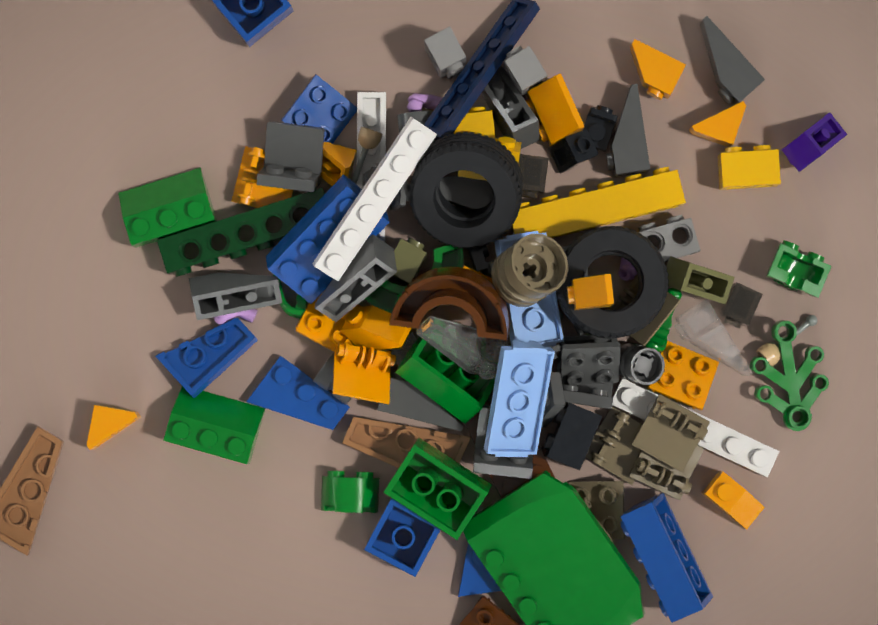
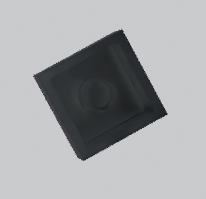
M566 403L565 407L561 409L553 420L554 423L558 424L554 434L548 433L542 449L546 450L545 456L580 471L602 416L572 403Z

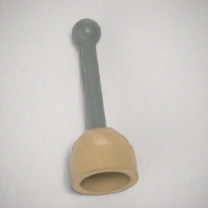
M362 126L358 134V142L363 149L351 180L355 184H357L368 150L377 147L383 135L380 132Z
M809 315L806 318V322L797 328V336L809 326L817 324L818 319L815 315ZM766 343L756 350L757 355L766 358L772 367L781 359L779 343L777 345Z

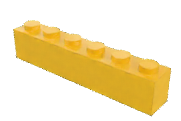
M663 167L653 170V176L642 178L641 174L625 177L626 183L614 185L613 181L598 184V190L586 192V188H580L570 191V197L558 199V195H552L542 198V204L531 206L530 202L521 203L518 216L514 224H512L513 235L538 231V233L546 232L550 238H557L683 206L686 201L678 170L670 171L669 167Z

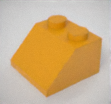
M561 73L527 92L528 99L525 101L539 120V133L542 142L547 141L551 147L563 138L584 129L583 121Z

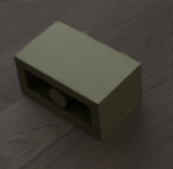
M410 237L407 241L400 239L394 250L397 272L392 277L407 285L416 278L427 257V252L423 251L425 247L422 243Z
M670 256L667 264L669 287L726 305L735 277Z

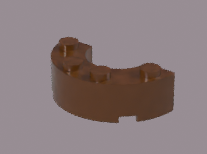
M461 267L435 268L416 277L400 295L390 318L389 325L419 329L424 315L430 309L438 305L451 304L463 308L471 315L476 324L477 337L507 341L510 332V316L506 302L499 296L494 285L482 275Z

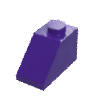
M829 112L781 150L786 155L789 163L800 172L843 139L847 133Z

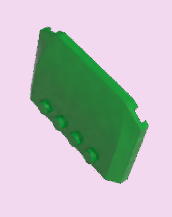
M546 470L474 515L463 532L467 542L525 625H631L644 617L645 611L642 605L640 581L574 486L567 482L562 483L550 476L551 473Z

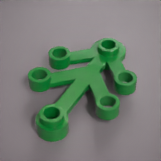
M780 320L773 325L771 334L773 339L779 342L784 375L770 366L766 358L756 356L750 361V369L756 374H763L787 391L789 403L776 396L773 389L767 385H759L755 389L754 395L758 401L768 403L783 413V422L789 429L802 431L811 423L812 414L810 408L820 393L829 386V380L825 375L814 374L809 380L810 389L802 400L800 399L799 389L815 365L823 360L824 351L818 346H809L805 350V360L796 372L791 342L797 336V329L792 322ZM784 326L786 328V334L785 336L780 337L778 334V330L780 327ZM814 349L818 351V357L815 360L810 356ZM762 360L764 366L758 371L755 364L757 361ZM821 377L823 385L817 388L815 381ZM766 388L768 390V396L765 399H762L760 396V392L762 389ZM796 411L800 413L798 421L792 419V415Z

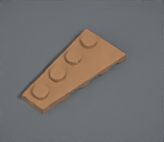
M353 417L342 443L399 468L418 438H421L460 463L471 437Z
M40 426L34 431L0 488V540L26 556L30 553L64 443L63 440Z

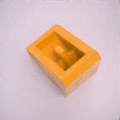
M742 101L691 126L689 129L691 135L731 147L734 144L746 104Z
M324 141L321 177L331 186L343 174L350 179L357 150Z
M94 405L87 447L89 450L96 449L141 418L140 414L124 409Z

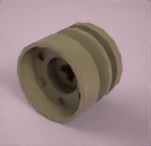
M529 234L519 239L496 258L491 271L492 283L499 296L507 303L516 307H529L559 289L566 281L569 270L568 260L562 247L553 238L543 234Z

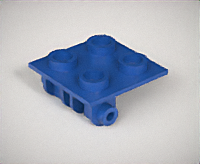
M315 74L281 121L290 124L322 127L325 130L324 141L333 144L357 112V107Z

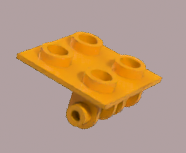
M245 146L231 202L259 208L291 198L293 190L257 185V174L264 167L265 151L261 148Z
M321 293L312 304H308L302 318L299 319L295 327V331L333 352L335 344L344 345L347 342L349 345H353L352 341L341 331L348 313L335 322L315 309V303L322 295Z
M667 341L665 350L661 352L665 363L664 373L657 382L647 387L654 393L658 392L667 396L668 399H675L678 403L682 402L691 406L692 409L696 408L702 411L719 362Z
M347 342L344 345L335 344L332 394L389 405L390 366H394L396 356L392 355L391 351L377 350L374 352L372 347L366 351L365 346L349 345Z

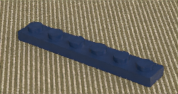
M512 0L425 122L424 126L437 134L434 140L442 139L444 136L454 133L506 59V54L513 49L539 12L540 7L536 1Z

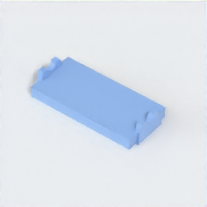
M538 231L503 236L504 239L494 242L496 255L498 257L519 239L529 234H543L546 236L547 234L546 232L538 233ZM556 291L529 307H516L506 302L510 316L509 335L511 346L512 340L525 343L529 342V340L536 341L544 347L556 346L558 342H564Z
M512 340V346H501L484 443V450L487 454H495V457H528V455H537L555 354L551 347H544L538 342L531 340L526 343Z

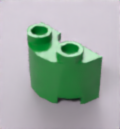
M783 240L782 244L778 246L766 276L773 278L774 282L795 291L800 290L812 297L819 298L832 266L824 263V257L813 252H808L807 256L803 255L798 251V245Z
M327 471V476H322L321 511L378 513L380 478H373L374 472H356V477H344L345 471Z

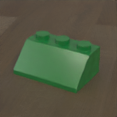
M201 168L118 193L131 246L135 248L217 221Z
M434 318L406 353L396 373L465 424L482 410L495 384L498 364L438 319Z
M182 386L172 409L163 441L243 464H250L266 408L202 391L197 397L193 398Z
M418 438L383 493L458 540L489 493L492 484L421 438Z

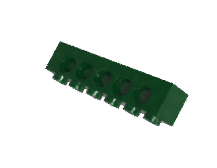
M319 188L314 192H306L157 240L167 273L174 272L175 276L179 277L191 273V267L202 264L203 268L219 264L218 258L229 255L232 260L247 255L246 249L257 246L258 251L275 246L273 241L283 238L297 224L293 217L294 212L299 208H305L309 211L325 194L324 189ZM274 216L279 217L282 221L281 230L277 233H270L266 228L267 220ZM245 225H250L255 232L253 239L249 242H244L239 237V230ZM217 234H223L227 239L226 247L220 251L215 250L211 243L212 238ZM189 243H195L199 247V255L195 259H188L184 254V249Z

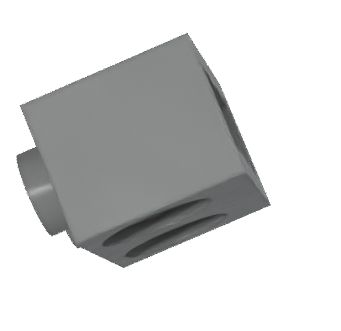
M449 26L424 39L425 50L440 79L445 76L448 79L458 76L463 70L462 68L466 66V55L451 27Z
M519 46L506 54L507 58L504 61L503 68L523 97L527 95L529 90L546 81L548 75L530 46L525 49Z
M678 215L666 219L667 224L656 227L654 222L638 227L639 233L643 236H652L659 241L658 251L665 262L669 261L670 256L681 258L701 251L691 218L684 219L683 215ZM675 229H682L686 232L687 240L684 244H677L673 240L672 233Z

